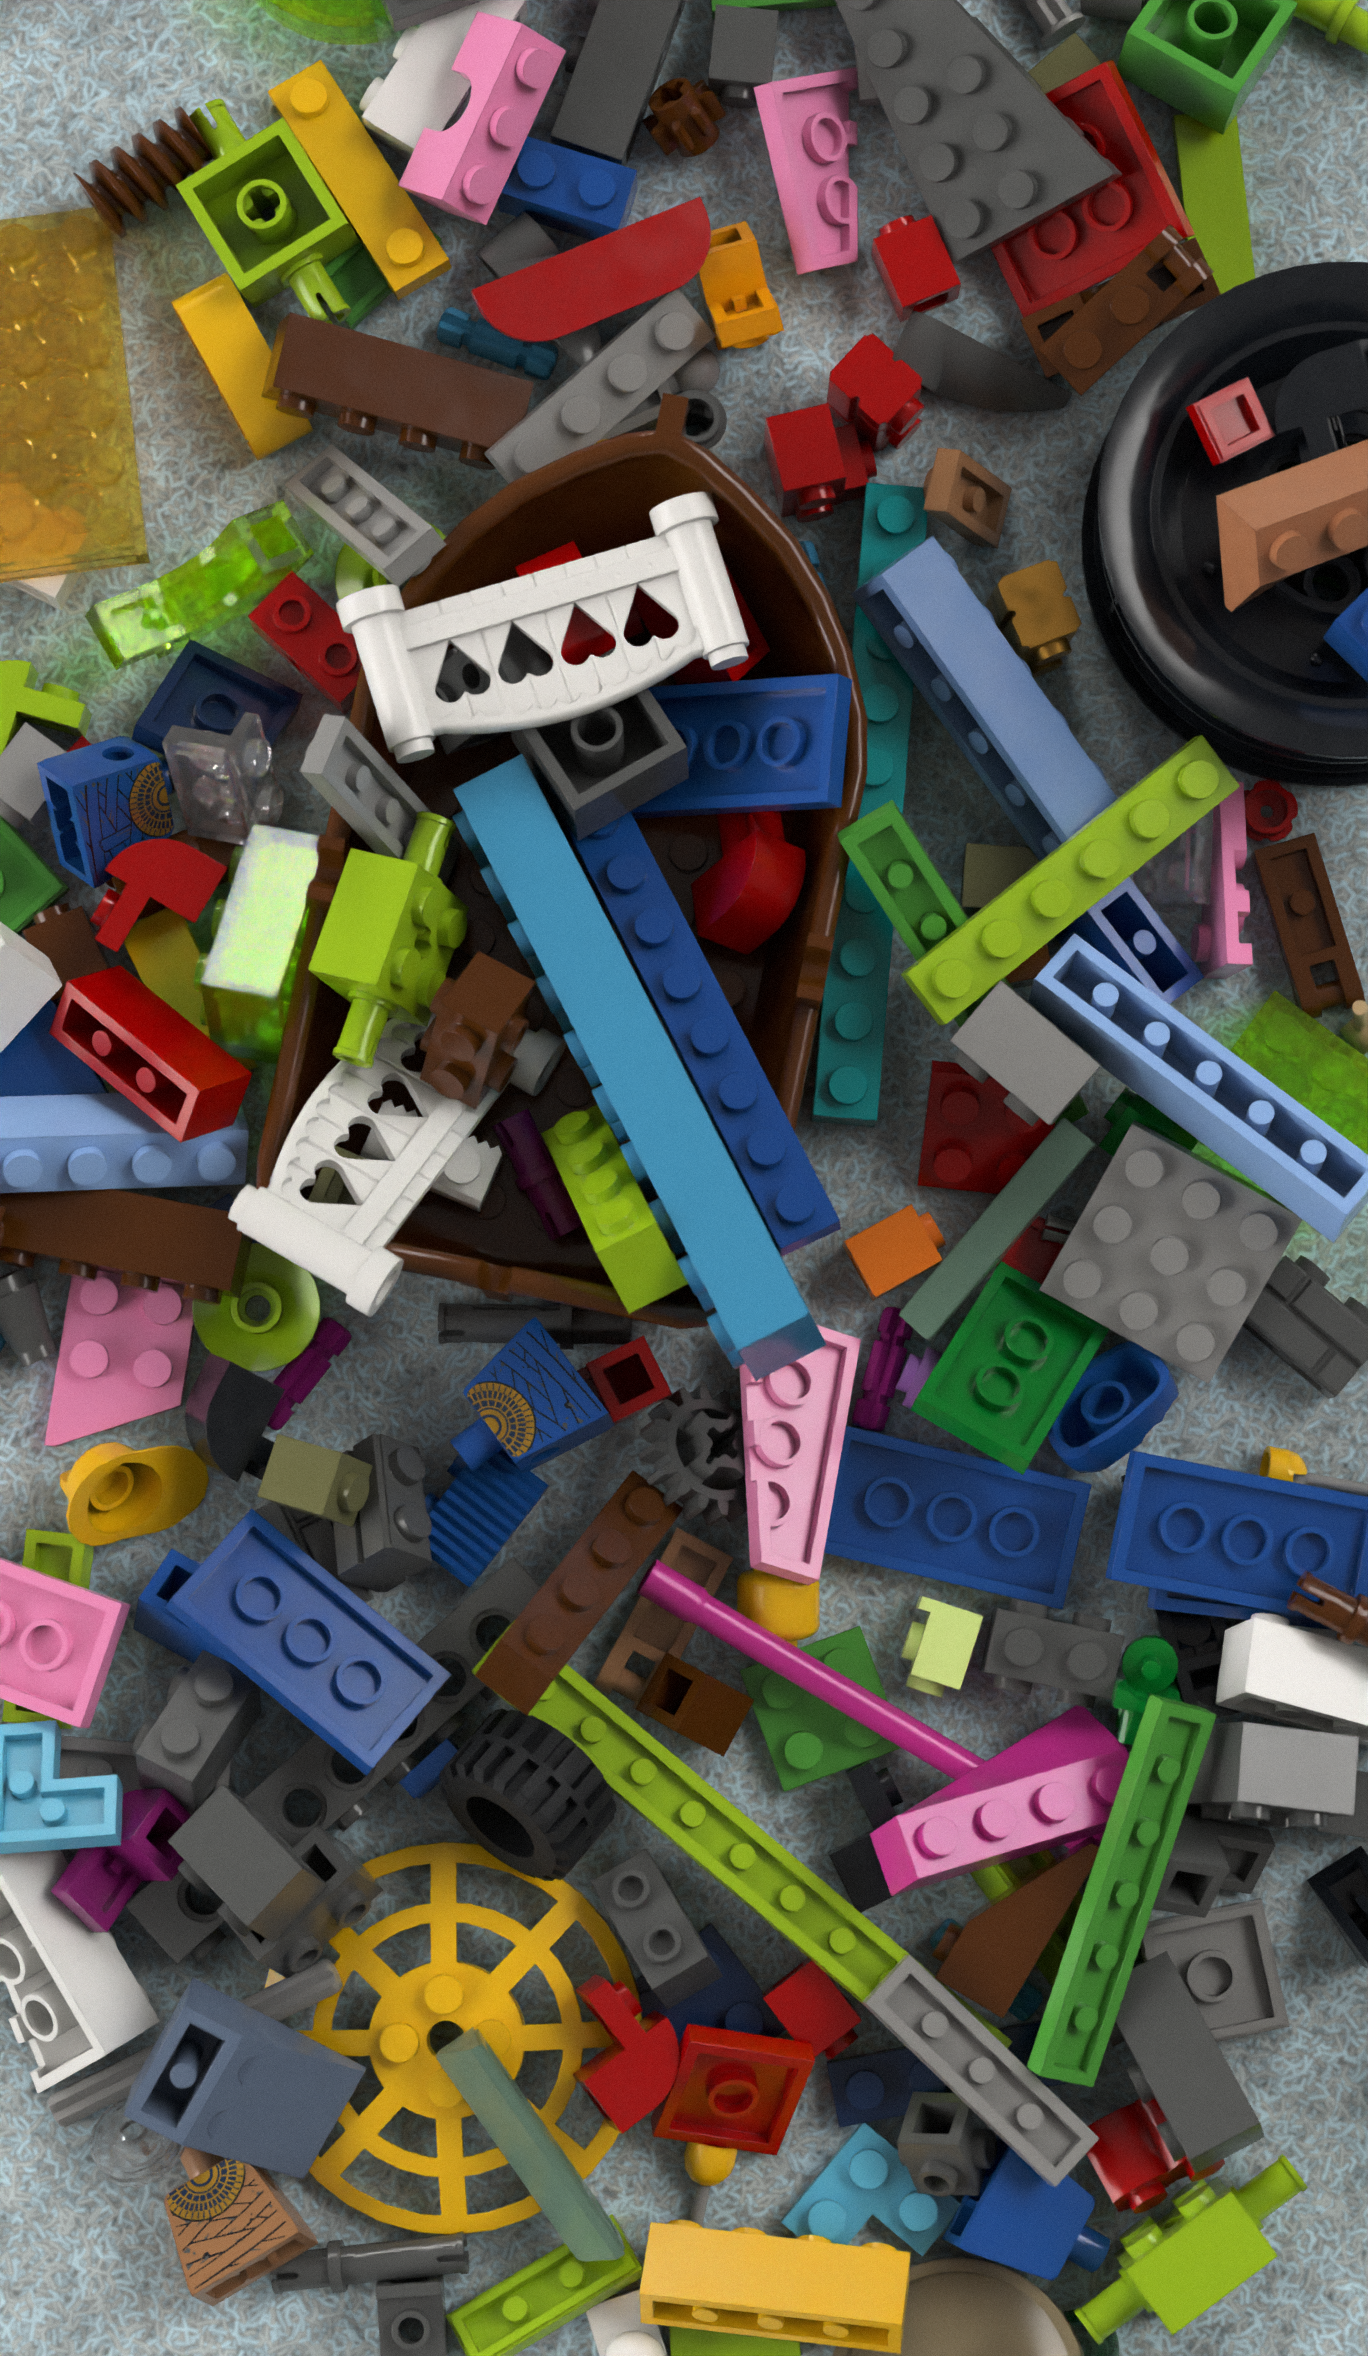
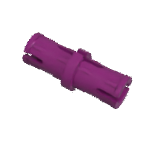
M529 1108L492 1126L518 1176L514 1182L519 1192L526 1191L541 1219L549 1240L552 1241L582 1226L583 1223L550 1151L538 1131Z

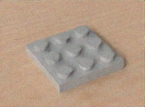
M1134 1120L1039 1290L1209 1384L1303 1219L1270 1194Z

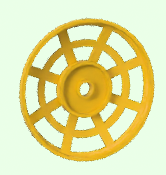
M438 1842L408 1846L371 1859L362 1865L376 1879L407 1867L431 1864L430 1903L416 1905L393 1913L367 1928L360 1936L351 1927L342 1928L329 1940L328 1943L341 1955L334 1966L340 1975L343 1987L336 1994L317 2003L313 2018V2030H295L343 2056H370L375 2074L384 2087L360 2115L356 2113L348 2101L337 2120L345 2129V2132L322 2157L317 2155L309 2172L321 2185L345 2204L382 2223L420 2233L451 2235L457 2234V2232L468 2234L491 2231L528 2219L542 2211L533 2196L530 2195L521 2201L489 2212L468 2214L465 2176L478 2175L502 2167L509 2162L498 2147L475 2155L464 2156L462 2118L474 2115L475 2113L438 2062L436 2053L430 2044L432 2028L438 2022L451 2021L459 2025L464 2033L472 2027L475 2030L478 2029L513 2080L516 2079L521 2069L525 2051L563 2050L558 2077L546 2104L540 2110L528 2098L527 2100L584 2180L593 2172L614 2144L620 2132L610 2127L604 2119L597 2134L584 2149L555 2123L563 2114L575 2090L577 2080L573 2074L581 2068L583 2049L608 2047L613 2041L598 2021L582 2022L581 2009L572 1982L559 1959L550 1948L577 1920L592 1937L608 1965L613 1983L621 1980L639 2004L640 1992L628 1956L611 1926L587 1897L564 1878L561 1880L554 1879L553 1881H545L538 1877L533 1878L501 1862L476 1843ZM457 1863L478 1864L511 1873L541 1888L554 1898L557 1903L531 1931L520 1922L496 1910L471 1903H458ZM457 1923H466L488 1929L510 1940L516 1947L492 1972L472 1963L458 1961ZM423 1924H430L431 1962L418 1966L401 1977L373 1951L381 1942L401 1931ZM535 1964L542 1971L553 1990L562 2023L525 2024L520 2006L510 1990ZM269 1968L264 1989L286 1977ZM355 1970L381 1996L373 2012L370 2028L332 2030L339 1996L349 1976ZM642 2012L635 2017L638 2022L642 2020ZM402 2107L418 2115L433 2118L436 2120L437 2157H429L407 2151L385 2140L378 2133ZM366 2149L376 2158L398 2169L423 2176L439 2177L441 2215L419 2214L387 2205L357 2190L340 2175Z

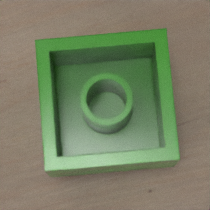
M1149 0L1126 34L1116 67L1122 78L1223 135L1283 45L1298 3L1293 0Z

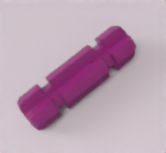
M889 1306L882 1311L877 1328L881 1335L879 1340H874L860 1387L864 1394L862 1399L857 1398L852 1415V1423L854 1425L874 1432H881L886 1426L891 1408L886 1405L889 1398H894L895 1387L899 1381L907 1349L903 1346L905 1340L910 1341L914 1329L899 1316L902 1310L900 1308Z
M325 1317L321 1320L313 1337L314 1339L296 1359L288 1363L273 1381V1384L285 1390L267 1424L269 1428L276 1431L282 1429L294 1414V1411L291 1410L294 1404L297 1402L301 1405L332 1364L328 1362L334 1354L338 1357L351 1341V1333L333 1318Z

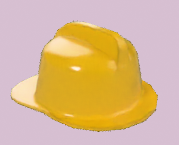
M117 1442L101 1443L90 1448L76 1460L71 1470L65 1471L60 1475V1487L66 1494L69 1503L66 1513L69 1531L80 1543L90 1546L111 1544L122 1539L156 1533L173 1527L199 1506L205 1497L209 1482L206 1464L190 1449L174 1445L135 1450Z

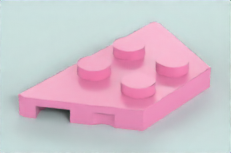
M97 1271L96 1281L71 1277L44 1445L58 1447L68 1442L117 1428L183 1405L195 1329L192 1314L193 1301L182 1297L184 1287L160 1283L158 1293H150L121 1286L122 1275Z

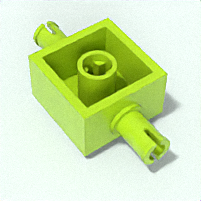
M215 99L205 103L217 123L216 128L212 127L202 110L197 108L189 118L203 137L213 155L214 161L178 183L176 187L240 292L255 309L288 287H292L310 318L333 324L322 307V303L326 302L340 323L350 315L351 308L345 303L324 266L361 241L285 119L282 117L246 140L228 112L224 100ZM272 206L276 216L265 222L262 211Z
M418 811L415 818L416 823L402 860L353 848L350 849L308 967L310 972L351 1003L340 1038L332 1054L336 1058L358 1067H373V1059L388 1018H395L424 1027L428 1026L432 1015L430 1006L433 998L446 979L445 975L454 949L462 943L466 934V915L469 907L442 884L441 878L438 877L451 837L455 833L457 825L453 824V821L434 813Z
M1284 2154L1280 2155L1278 2160L1238 2190L1233 2185L1227 2188L1218 2177H1215L1209 2183H1206L1204 2179L1188 2183L1171 2198L1176 2208L1156 2223L1150 2216L1144 2217L1119 2237L1124 2247L1114 2253V2255L1123 2267L1118 2271L1121 2278L1084 2306L1075 2309V2314L1098 2345L1102 2344L1105 2338L1144 2309L1148 2314L1155 2311L1173 2336L1278 2257L1277 2253L1260 2232L1264 2228L1261 2221L1299 2192L1305 2191L1308 2188Z

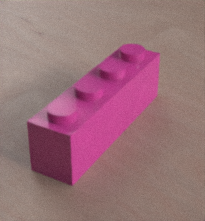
M1076 1705L909 1810L895 1816L870 1833L891 1896L1103 1833L1129 1759L1127 1748L1121 1742H1118V1739L1085 1707Z

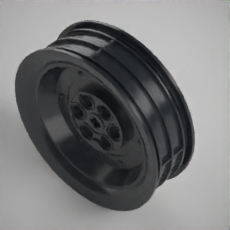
M1323 262L1294 266L1264 274L1231 288L1210 300L1183 320L1156 347L1136 374L1123 397L1113 424L1103 441L1093 466L1084 500L1081 526V561L1086 594L1097 630L1110 658L1124 681L1152 714L1187 743L1192 738L1203 735L1224 765L1255 777L1282 784L1313 788H1349L1368 785V682L1323 639L1333 622L1368 588V546L1288 576L1231 612L1225 607L1216 496L1302 464L1299 454V442L1306 440L1303 428L1277 434L1275 425L1277 397L1287 376L1306 358L1321 351L1356 340L1368 339L1367 262ZM1248 377L1275 436L1221 464L1213 466L1185 407L1238 380ZM1368 408L1339 416L1348 446L1368 439ZM1319 576H1327L1334 579L1342 590V599L1336 602H1328L1321 599L1313 589V579Z

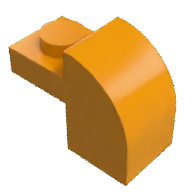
M746 221L711 230L709 252L703 266L695 275L709 327L716 335L713 338L719 351L729 347L744 349L758 346L766 342L769 336L784 331L779 307L767 287L757 240Z

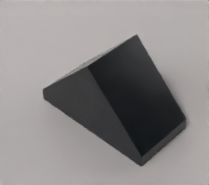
M1359 1846L1307 1881L1360 1965L1368 1969V1854L1362 1846Z

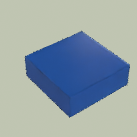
M446 1738L399 1783L413 1799L425 1797L440 1783V1772L460 1747L451 1738Z

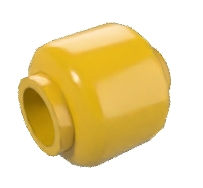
M751 1568L742 1572L737 1580V1612L798 1648V1640L809 1638L819 1630V1580L810 1585H805Z

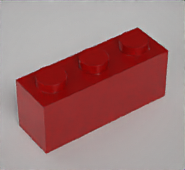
M121 965L66 982L49 1033L180 1143L234 1124L252 1073Z

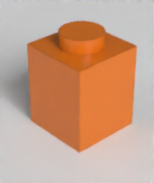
M910 1204L845 1240L842 1246L874 1301L939 1265L943 1259L938 1249L945 1246L946 1242L930 1213L927 1211L918 1216L914 1207Z

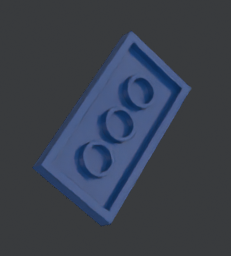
M824 674L649 687V691L687 746L689 778L630 811L633 818L841 808L852 679L840 674Z
M846 1426L824 1553L1063 1610L1092 1484L1027 1469L1024 1475L1001 1462Z
M1130 1450L1105 1578L1305 1618L1308 1617L1297 1611L1287 1609V1603L1293 1590L1315 1602L1319 1600L1318 1597L1302 1590L1296 1585L1305 1571L1312 1573L1314 1577L1354 1598L1358 1594L1367 1597L1368 1497Z
M252 1508L176 1592L166 1606L168 1611L366 1776L451 1676L446 1669Z

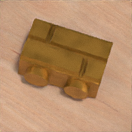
M1049 559L1001 577L985 604L992 613L996 626L1012 649L1030 667L1033 678L1049 673L1063 665L1061 658L1072 652L1069 643L1082 624L1072 598L1063 595L1067 590V585L1057 561H1050Z

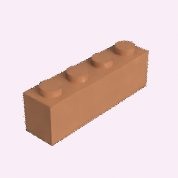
M1368 439L1216 496L1225 607L1229 611L1233 612L1288 576L1368 546Z

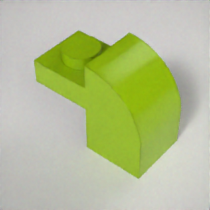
M22 660L0 661V755L23 726L24 721L81 737L83 735L85 737L92 714L85 704L78 702L80 693L52 683H44L41 691L34 690L39 673L31 662Z

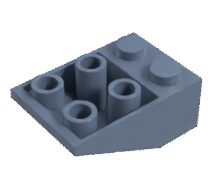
M192 1978L133 2082L123 2116L182 2146L304 2179L364 2075L366 2067L213 1987Z

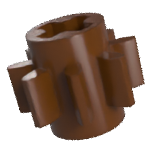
M675 78L661 85L649 99V107L654 114L643 119V124L664 155L668 156L677 149L683 157H694L708 150L717 141L720 129L715 121L726 116V112L704 80L701 79L692 86L686 78Z

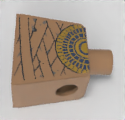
M185 2146L178 2151V2156L190 2180L169 2192L164 2198V2205L187 2287L193 2297L211 2306H215L318 2244L314 2233L266 2169L228 2158L224 2159L221 2156Z

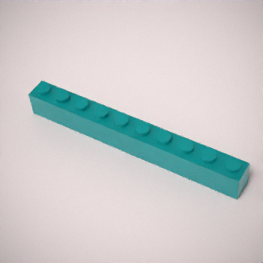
M866 482L856 589L902 554L926 540L928 512L923 509L925 504L923 487ZM855 601L851 650L867 714L868 773L858 820L892 799L903 815L914 683ZM851 859L821 1002L811 1122L875 1127L878 1118L893 924Z

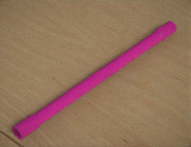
M656 1559L642 1578L636 1591L639 1595L679 1619L696 1624L952 1779L957 1780L986 1762L984 1759L712 1597L704 1587ZM1104 1832L1093 1835V1837L1101 1841ZM1088 1837L1063 1845L1071 1849Z

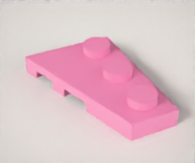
M856 67L773 81L753 87L797 275L857 262L858 187L849 178V148L858 145V122L849 120V91L857 89Z
M1238 782L1240 785L1238 789L1194 823L1196 835L1204 836L1203 860L1196 861L1193 871L1194 898L1202 899L1201 924L1195 923L1192 930L1191 957L1194 962H1200V971L1206 979H1227L1253 965L1252 944L1239 943V934L1243 929L1245 917H1248L1250 913L1249 890H1245L1242 883H1236V870L1241 871L1243 869L1247 854L1244 782Z

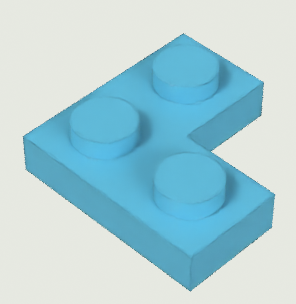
M56 1720L0 1724V1854L121 1845L123 1784L118 1774L60 1779L61 1729Z
M867 2122L859 2124L781 2219V2223L798 2237L802 2235H818L827 2238L832 2243L848 2245L873 2214L917 2253L923 2256L950 2224L961 2202L953 2195L935 2196L917 2193L907 2166H903L899 2160L898 2148Z

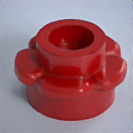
M1271 780L1258 781L1254 784L1253 789L1244 790L1246 836L1254 841L1268 838L1271 842L1285 838L1293 829L1292 820L1298 815V804L1294 795L1281 787L1278 782ZM1264 806L1270 807L1272 809V816L1268 818L1263 817L1260 812L1261 808Z

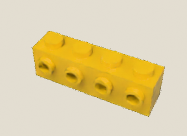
M672 2220L667 2224L650 2222L639 2292L641 2323L901 2354L909 2288L911 2252L897 2251L894 2247L879 2242L865 2243L862 2246L836 2244L818 2235H802L796 2239L768 2236L763 2231L750 2227H739L732 2231L703 2228L701 2225L689 2220Z

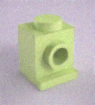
M919 1596L915 1608L926 1611L927 1615L924 1624L912 1621L903 1646L901 1658L912 1661L905 1686L942 1698L946 1686L958 1690L961 1689L984 1616Z

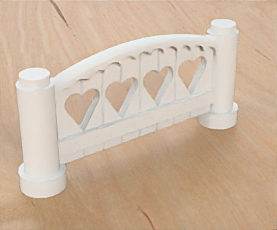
M694 492L684 494L662 502L651 509L649 516L656 537L437 602L405 610L399 587L392 584L366 588L338 601L336 608L343 631L345 633H353L388 751L395 753L397 763L414 762L433 754L435 749L432 741L438 735L517 731L555 724L590 714L623 701L655 685L697 658L703 657V659L709 660L712 670L730 668L746 661L749 658L746 647L750 643L713 529L719 518L711 493ZM637 588L675 617L679 628L674 636L661 639L653 635L651 640L644 646H633L626 641L624 630ZM574 607L580 609L615 639L616 648L612 654L607 657H596L590 654L588 659L580 665H571L562 658L561 650ZM512 625L552 657L553 667L547 674L535 676L527 673L525 678L516 684L507 683L500 678L498 670ZM449 644L456 647L489 675L491 680L490 686L484 693L473 695L465 691L462 697L455 702H444L437 696L435 690Z
M432 1013L428 1026L437 1016L436 1014ZM395 1018L386 1022L373 1059L374 1064L372 1068L358 1067L340 1060L328 1073L296 1118L277 1159L269 1186L256 1189L249 1184L246 1185L235 1199L228 1215V1219L237 1223V1230L346 1293V1304L368 1317L373 1316L384 1303L395 1285L404 1263L402 1258L386 1250L385 1247L503 1092L502 1090L498 1093L490 1089L476 1110L457 1099L447 1098L440 1094L432 1085L420 1079L421 1072L410 1071L401 1063L402 1058L415 1054L416 1047L414 1042L423 1038L428 1026L424 1027ZM528 1028L521 1043L514 1052V1057L518 1059V1062L507 1085L511 1081V1084L532 1096H536L555 1071L565 1050L566 1041L545 1028H541L537 1033ZM390 1080L399 1081L406 1086L423 1117L380 1115L369 1108L368 1102L382 1097V1084ZM357 1123L365 1124L373 1129L390 1161L344 1158L335 1151L334 1146L349 1139L348 1128L351 1125ZM330 1167L340 1174L357 1205L312 1203L303 1198L300 1190L315 1184L314 1172L317 1169Z

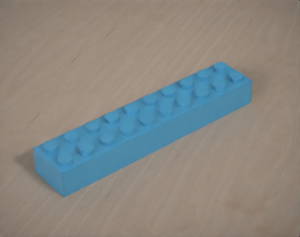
M523 754L453 789L463 810L452 817L465 843L480 866L481 875L495 902L499 905L509 923L507 926L524 959L527 960L536 977L535 981L549 1009L555 1015L565 1033L563 1034L564 1039L578 1066L584 1072L592 1088L602 1083L601 1086L591 1090L619 1143L628 1139L631 1140L620 1146V1149L647 1198L650 1199L658 1194L659 1198L648 1203L676 1255L687 1251L688 1255L677 1260L704 1311L716 1308L717 1313L706 1319L733 1368L735 1369L746 1364L757 1381L827 1345Z

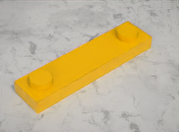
M321 59L267 91L271 102L281 118L285 119L398 301L452 269L448 256L405 189L398 186L399 180Z

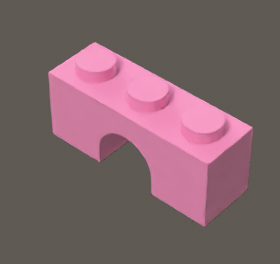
M477 11L451 70L471 82L469 104L462 117L449 129L434 131L424 127L398 186L443 212L487 225L566 50L523 23Z

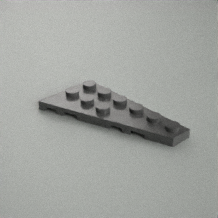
M835 0L953 264H964L1123 176L1109 159L1103 158L1084 137L1085 133L1070 117H1065L1041 91L1042 87L977 17H972L957 0Z

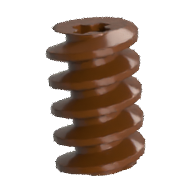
M181 106L174 109L176 130L161 119L153 122L156 143H152L141 133L131 136L135 156H130L119 146L110 149L113 170L108 169L97 159L89 163L91 184L76 173H73L102 222L120 238L127 236L124 215L128 213L142 225L148 222L145 207L146 201L150 200L165 212L169 209L166 189L171 186L180 193L176 187L178 183L186 179L189 174L196 173L207 166L208 162L214 160L203 137Z

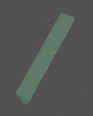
M1065 1117L1061 1119L902 1308L899 1316L929 1342L934 1341L1098 1144Z
M472 2027L440 2049L436 2054L438 2062L573 2255L580 2261L617 2260L625 2254V2246L619 2230L481 2032Z

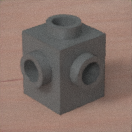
M912 2093L897 2145L899 2160L903 2166H907L917 2193L935 2196H979L986 2170L992 2169L996 2162L997 2140L994 2131L988 2129L986 2123L955 2093Z

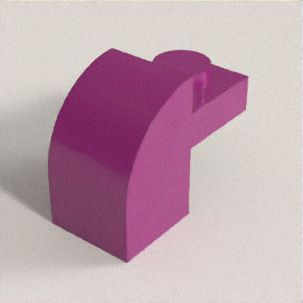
M165 1788L137 1789L124 1793L121 1845L79 1848L51 1892L92 1932H108L141 1881L173 1880L179 1871L177 1867L184 1859L167 1841L192 1815Z

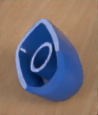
M1132 1341L1118 1344L1091 1360L1048 1433L1049 1442L1060 1460L1079 1473L1100 1472L1140 1445L1145 1435L1156 1424L1163 1421L1166 1412L1179 1395V1390L1172 1374L1159 1356Z

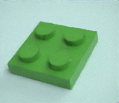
M860 1626L799 1648L888 1702ZM761 1663L739 1670L749 1697L754 1699L752 1706L784 1792L901 1749V1747Z

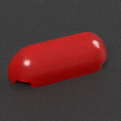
M701 197L695 198L471 290V294L486 321L497 331L509 338L529 343H541L561 338L670 293L688 283L703 266L710 248L711 228L706 208Z

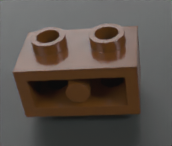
M480 951L476 953L457 981L447 977L436 992L430 1006V1012L437 1016L428 1026L419 1046L420 1050L427 1053L420 1079L432 1085L443 1096L457 1099L475 1110L490 1089L500 1093L510 1080L518 1062V1059L514 1057V1052L521 1043L529 1026V1020L525 1019L535 981Z

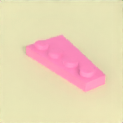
M819 1325L817 1327L827 1345L757 1381L746 1364L739 1366L750 1568L805 1585H810L820 1579L861 1343L859 1338Z

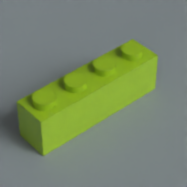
M598 1104L585 1111H574L563 1116L554 1127L541 1133L595 1252L628 1313L630 1314L688 1284L666 1237L649 1207L647 1197L640 1183L634 1177L620 1149V1144Z

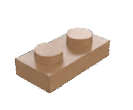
M937 448L933 468L928 471L924 481L923 494L925 504L923 509L973 545L998 549L1012 488L963 451Z

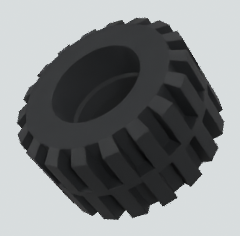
M498 1709L493 1714L490 1713L440 1772L439 1780L442 1783L440 1785L442 1795L447 1801L451 1812L466 1832L495 1858L533 1878L538 1877L545 1881L565 1878L615 1818L616 1803L612 1798L614 1796L613 1792L603 1778V1774L586 1753L556 1728L532 1715L526 1716L518 1710L510 1709V1711H507L505 1709Z

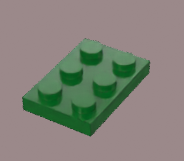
M1000 1261L920 1390L910 1410L1024 1475L1105 1339L1109 1328L1040 1291L1039 1289L1042 1284Z

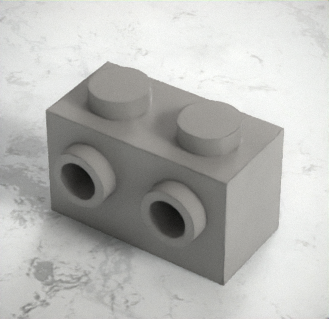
M1001 980L950 1039L960 1049L953 1059L980 1083L983 1084L991 1075L1010 1091L1003 1102L1031 1126L1039 1118L1048 1125H1052L1103 1066L1007 983Z

